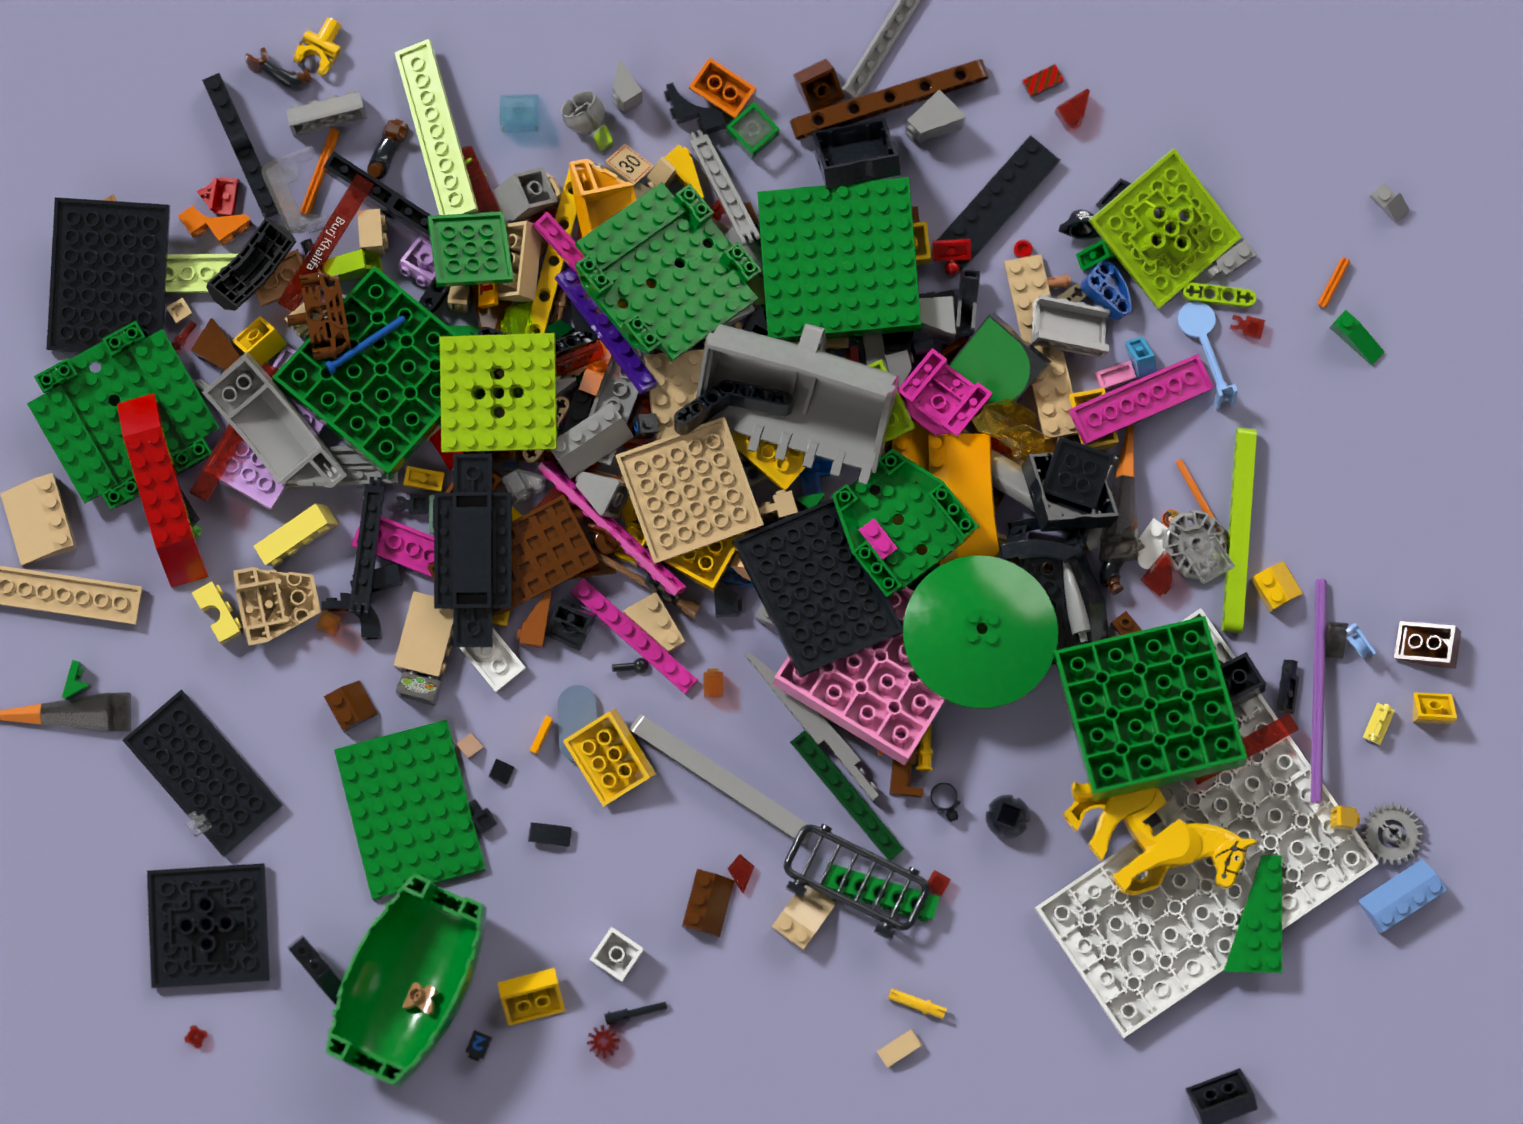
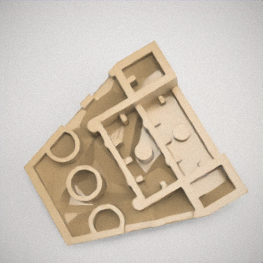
M255 567L233 571L236 598L248 646L268 643L321 613L313 575L294 572L284 573L271 569L270 571L261 570Z

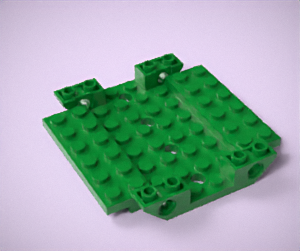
M661 182L579 239L575 246L583 254L584 258L575 263V268L582 287L632 347L647 354L655 348L657 350L661 349L668 359L673 362L706 338L710 332L713 333L720 324L724 325L757 301L758 297L746 282L758 275L762 270L739 242L732 245L710 219L714 212L691 184L675 194V198L663 182ZM703 241H709L712 247L706 248L703 245ZM675 261H681L684 267H676ZM653 281L656 287L649 288L646 282ZM618 301H623V302H625L626 305H627V308H625V309L620 308V307L618 306L617 302H618Z
M134 321L102 339L101 343L71 359L66 358L34 376L42 392L45 394L28 402L27 405L84 504L102 495L108 507L112 510L140 497L122 435L118 406L109 404V399L112 396H118L121 403L155 393L163 430L177 476L196 466L212 454L204 438L220 428L163 329L145 338L138 323ZM99 363L101 370L97 373L91 372V364Z

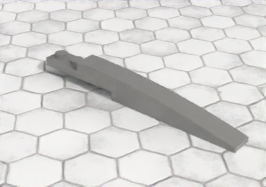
M748 652L745 656L815 743L819 746L824 742L871 802L877 799L879 796L877 793L879 791L873 782L869 784L865 779L867 775L861 767H856L861 760L841 736L817 711L772 685L776 673Z

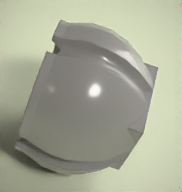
M582 91L572 96L573 100H566L561 107L564 123L576 133L589 136L605 124L604 105L601 99L592 91Z

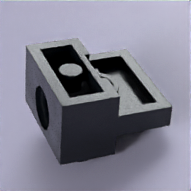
M561 599L556 603L545 636L581 651L597 614Z

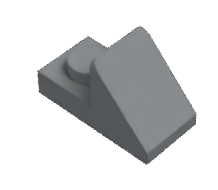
M1385 183L1370 195V198L1395 223L1409 212L1402 194L1399 192L1396 195Z

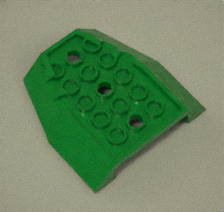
M891 449L880 458L876 473L872 472L867 485L858 483V478L851 485H844L832 495L852 554L886 597L906 588L962 545L979 528V525L944 481L894 449ZM872 486H878L881 489L878 495L870 494L869 491ZM895 516H902L904 522L901 525H895L893 523ZM872 519L878 522L898 548L897 551L884 561L859 532V529ZM920 545L926 546L928 549L927 553L919 555L916 552L917 547Z

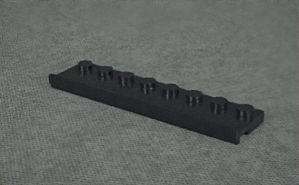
M1032 135L1026 139L936 240L970 239L971 259L956 260L960 270L967 267L1060 162V158L1055 156Z

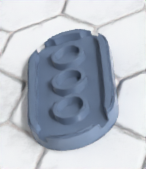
M573 685L566 688L558 699L559 747L562 754L572 762H575L563 740L597 719L596 698L591 690L581 685Z

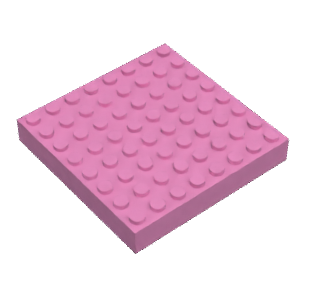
M908 587L888 597L902 627L907 605L914 593ZM903 633L799 678L788 656L772 685L903 765L907 763L945 702L944 699L930 691L913 671L906 656Z

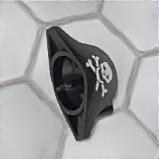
M1087 210L1072 212L1069 219L1061 224L1058 232L1076 239L1101 237L1088 221L1094 214Z

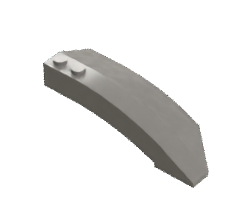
M248 351L202 392L252 449L278 482L277 484L287 483L333 488L347 476L312 426Z

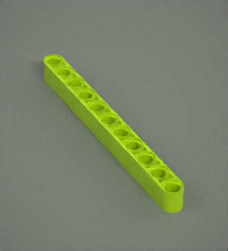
M1237 428L1235 434L1222 632H1243L1257 438L1256 429Z

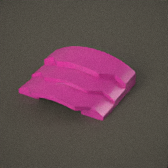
M933 348L898 388V392L904 399L905 407L910 417L935 436L950 433L958 437L993 397V393L979 382L974 385L947 365V359Z

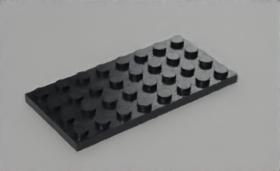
M182 689L122 740L223 857L283 806Z

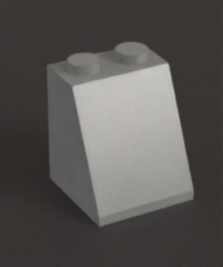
M938 90L907 120L906 135L911 141L915 140L919 144L961 129L966 115Z
M543 167L515 173L491 192L499 212H504L505 224L525 221L557 202Z
M953 296L920 298L922 330L919 331L947 342H953L956 334Z

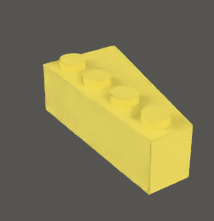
M315 503L255 544L254 548L265 565L275 567L283 562V558L295 554L298 549L308 545L314 539L339 525L327 505Z

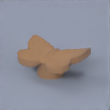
M413 983L402 1008L407 1010L419 1006L423 1012L432 1015L435 1004L432 998L437 995V989L433 986L423 988L421 984Z

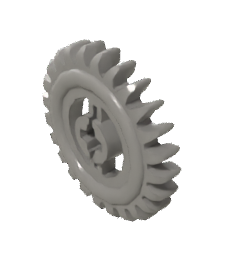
M1393 802L1389 804L1388 808L1383 803L1382 810L1375 806L1376 813L1369 811L1368 813L1371 818L1364 817L1367 824H1361V827L1365 829V831L1360 832V835L1365 836L1363 842L1367 843L1366 846L1371 850L1370 852L1376 855L1375 859L1377 861L1380 858L1382 859L1383 865L1386 864L1387 860H1389L1390 866L1394 865V861L1401 865V859L1409 862L1408 856L1414 858L1415 854L1413 851H1420L1416 844L1423 843V841L1418 839V837L1424 835L1418 832L1423 826L1416 825L1420 818L1412 819L1415 812L1408 814V807L1401 810V803L1396 808H1394ZM1393 820L1402 825L1405 831L1404 841L1401 839V828L1394 824L1388 826L1385 821ZM1378 828L1382 830L1384 841L1395 843L1398 847L1388 848L1381 844L1378 839ZM1394 830L1396 832L1394 834L1395 837L1391 838L1389 836L1391 833L1390 831Z

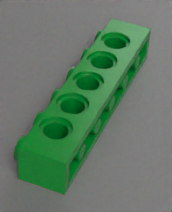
M832 864L823 885L837 891L839 888L837 879L844 877L847 868ZM851 870L847 878L848 884L842 888L841 893L851 899L856 897L858 892L855 889V885L863 883L867 874ZM870 876L866 884V891L860 896L861 903L867 905L875 903L877 898L874 895V890L877 888L882 889L885 880ZM889 881L885 889V896L879 902V908L891 911V908L894 909L896 904L893 902V896L901 894L904 886ZM908 887L903 897V903L898 908V914L909 917L913 910L911 903L913 900H918L921 891ZM928 895L917 920L927 923L928 920H933L939 896Z

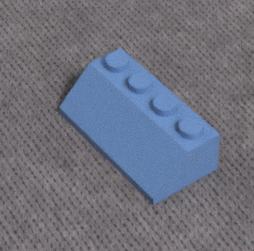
M1421 859L1359 899L1358 903L1378 933H1382L1446 892L1447 888L1439 876Z

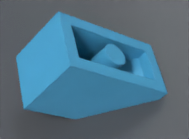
M1143 336L1125 342L1130 360L1139 379L1157 372L1155 355Z

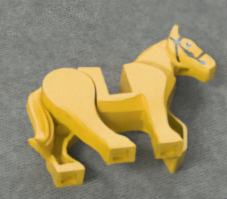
M1074 781L1071 792L1075 801L1062 814L1072 830L1076 832L1086 812L1093 809L1103 810L1098 819L1094 835L1088 843L1089 848L1100 862L1105 857L1109 840L1116 825L1121 820L1124 821L1130 835L1144 852L1119 872L1113 874L1111 878L1120 888L1119 893L1132 896L1160 887L1169 868L1183 867L1206 857H1211L1216 868V885L1222 889H1228L1235 883L1245 860L1247 847L1257 844L1256 839H1242L1218 826L1200 823L1186 824L1180 819L1153 837L1152 833L1154 832L1147 823L1144 825L1142 821L1167 804L1158 787L1093 801L1088 783L1079 784ZM1147 871V875L1145 878L1138 879L1136 877Z

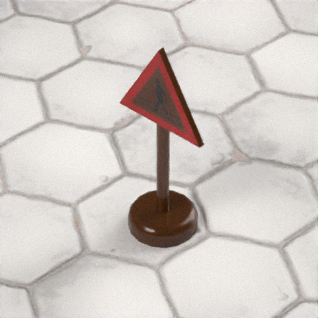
M588 524L590 528L597 531L593 538L595 550L604 555L614 554L619 546H621V543L605 528Z

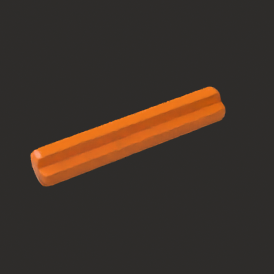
M1345 257L1340 259L1317 303L1319 307L1327 308L1350 264L1349 259Z

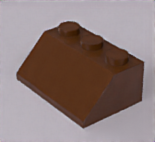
M697 869L682 927L720 937L735 880Z

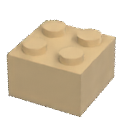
M380 209L357 210L360 249L378 255H386V249H389L387 234L384 233V231H387L385 214H382Z

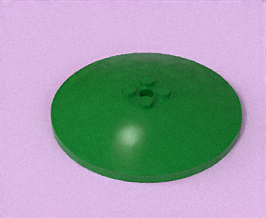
M966 556L939 566L929 573L917 586L909 600L904 615L903 643L906 656L913 671L920 681L935 695L947 702L965 708H998L1023 698L1044 678L1054 659V651L1057 649V618L1046 591L1023 568L997 557ZM979 624L987 627L985 634L977 632L976 627Z

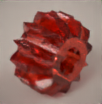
M601 1025V1032L594 1027L593 1030L596 1035L588 1034L594 1041H587V1044H594L595 1046L591 1047L589 1051L593 1052L595 1049H598L595 1054L596 1057H599L600 1052H603V1058H606V1051H609V1054L613 1056L614 1053L611 1048L619 1049L618 1046L613 1045L620 1042L619 1038L613 1039L618 1032L615 1031L610 1034L611 1026L608 1027L607 1032H605L604 1025ZM602 1036H606V1039L609 1038V1043H606V1047H601L602 1044H598V1040H601Z

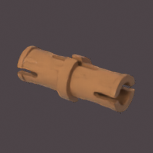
M559 286L557 299L553 303L552 324L557 320L563 321L565 310L568 309V296L561 286Z

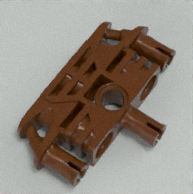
M318 269L317 273L299 275L301 287L320 285L315 286L316 289L308 287L309 290L306 291L305 288H301L305 313L287 315L288 326L308 324L312 347H316L315 344H319V346H322V343L326 345L331 344L328 347L312 349L314 361L332 357L336 360L337 356L347 347L349 350L351 349L338 274H336V277H333ZM325 281L334 282L335 286L326 287ZM324 291L325 302L321 301L320 292ZM322 310H327L328 320H324ZM313 313L321 315L318 320H312L310 317ZM326 327H330L332 338H328ZM345 339L346 342L336 347V341Z

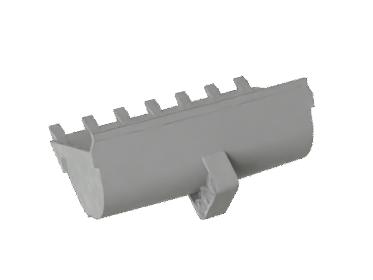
M806 323L799 344L720 324L714 333L710 332L706 337L696 398L724 380H733L789 392L793 398L792 412L788 416H778L728 406L703 424L725 417L731 436L736 432L751 437L748 445L749 451L756 452L761 440L778 445L776 459L784 461L788 449L806 453L803 467L811 469L817 456L833 461L830 475L839 477L844 464L861 469L858 483L867 485L872 472L876 473L885 446L883 442L895 403L899 376L826 353L825 328Z

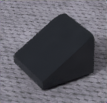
M496 759L489 778L507 785L515 767Z

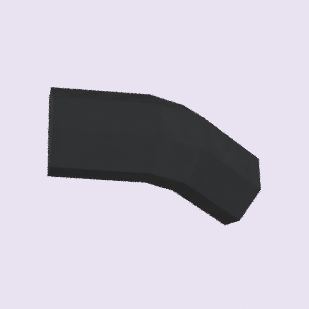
M265 218L239 254L207 283L206 288L212 299L223 309L236 311L264 285L297 242L292 233L281 224L270 218Z

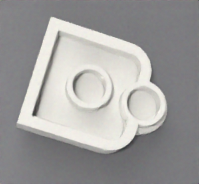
M1154 518L1137 540H1141L1145 545L1144 549L1136 552L1139 555L1138 564L1143 569H1151L1154 566L1163 568L1168 564L1165 558L1167 556L1165 548L1163 549L1162 544L1164 532L1168 528ZM1176 545V546H1172V547H1173L1174 554H1175V553L1177 552V550H1178V549H1177V545Z

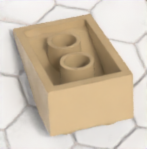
M807 885L804 886L807 889L804 897L802 898L795 894L771 927V929L802 951L837 904L825 894Z

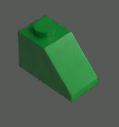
M1103 239L1076 254L1082 271L1094 268L1102 260L1112 262L1117 259Z

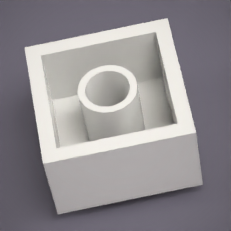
M611 927L589 960L620 982H623L643 953L644 948Z

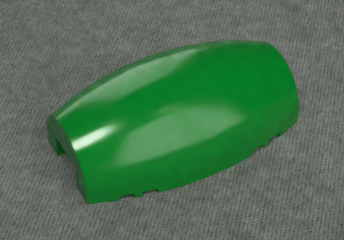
M415 873L397 891L398 893L392 901H388L384 906L386 908L379 917L375 918L356 949L337 995L338 1001L336 1008L333 1009V1021L331 1028H329L326 1053L396 1088H400L432 1054L461 1008L479 960L487 907L482 903L466 896L465 898L438 887L432 881ZM417 982L423 988L433 986L437 989V995L432 998L435 1003L432 1015L423 1012L419 1006L407 1010L402 1008L413 983Z

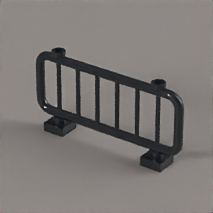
M809 824L799 830L783 864L786 874L794 879V882L789 880L786 890L803 898L807 891L804 886L807 885L882 922V925L877 924L874 933L890 941L895 934L892 931L893 928L900 931L912 928L930 891L928 882L919 876V870L913 867H909L907 870L831 833L832 828L825 824H822L821 827ZM808 832H813L820 835V838L802 874L792 869L791 864L805 835ZM823 838H826L838 845L818 883L805 875ZM842 846L854 852L855 855L838 890L835 891L824 886L823 883ZM860 855L873 862L855 900L841 894V890ZM877 863L889 869L890 872L871 909L859 903L858 900ZM895 872L908 880L890 917L875 910ZM911 881H914L921 885L922 891L907 922L900 923L893 918Z

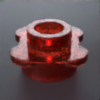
M192 1025L184 1040L186 1043L193 1044L195 1048H201L204 1038H207L208 1033L205 1030L198 1029L196 1025Z

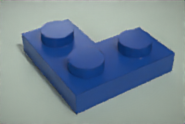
M816 457L811 469L805 467L800 473L803 496L822 493L820 477L833 476L830 475L833 461Z

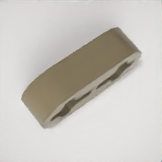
M1075 284L1057 299L1065 298L1077 303L1082 302L1086 294L1082 291V297L1077 295L1072 298L1071 296L1074 295L1075 289L1077 291L1081 290V284Z

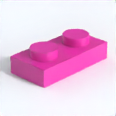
M872 519L859 529V532L883 561L898 550L875 519Z

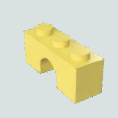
M210 582L192 592L203 612L211 608H216L220 611L219 620L210 627L221 645L242 634L240 631L242 625L237 617L235 619L232 617L230 612L233 609L229 602L223 601L221 596L224 593L219 584L215 586L213 582Z

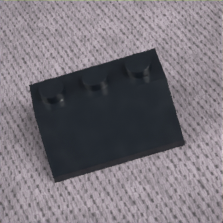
M1240 1068L1185 1088L1199 1124H1221L1258 1110L1254 1092Z

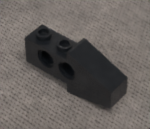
M302 934L288 946V950L336 1005L342 980Z

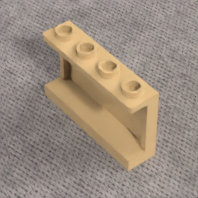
M413 591L394 667L436 676L438 679H440L441 674L445 675L447 664L444 663L445 658L450 656L452 645H449L451 637L453 638V609H434V596Z

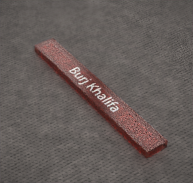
M356 174L277 303L291 312L298 308L303 300L301 288H305L306 291L309 290L308 287H311V285L301 287L299 275L317 273L318 269H322L374 183Z

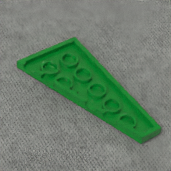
M1261 855L1223 972L1282 973V855Z

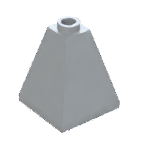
M580 472L576 477V486L601 516L618 519L630 496L625 481L588 472Z

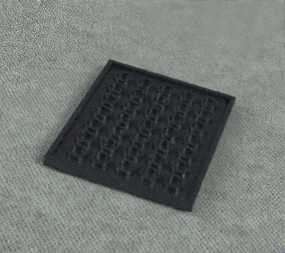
M55 197L46 350L84 352L101 343L102 339L134 321L138 323L145 338L162 329L164 330L171 205Z
M833 498L732 541L799 678L903 633V627L888 597L885 596L852 554Z

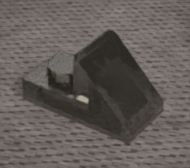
M1328 622L1326 625L1325 657H1344L1348 623Z

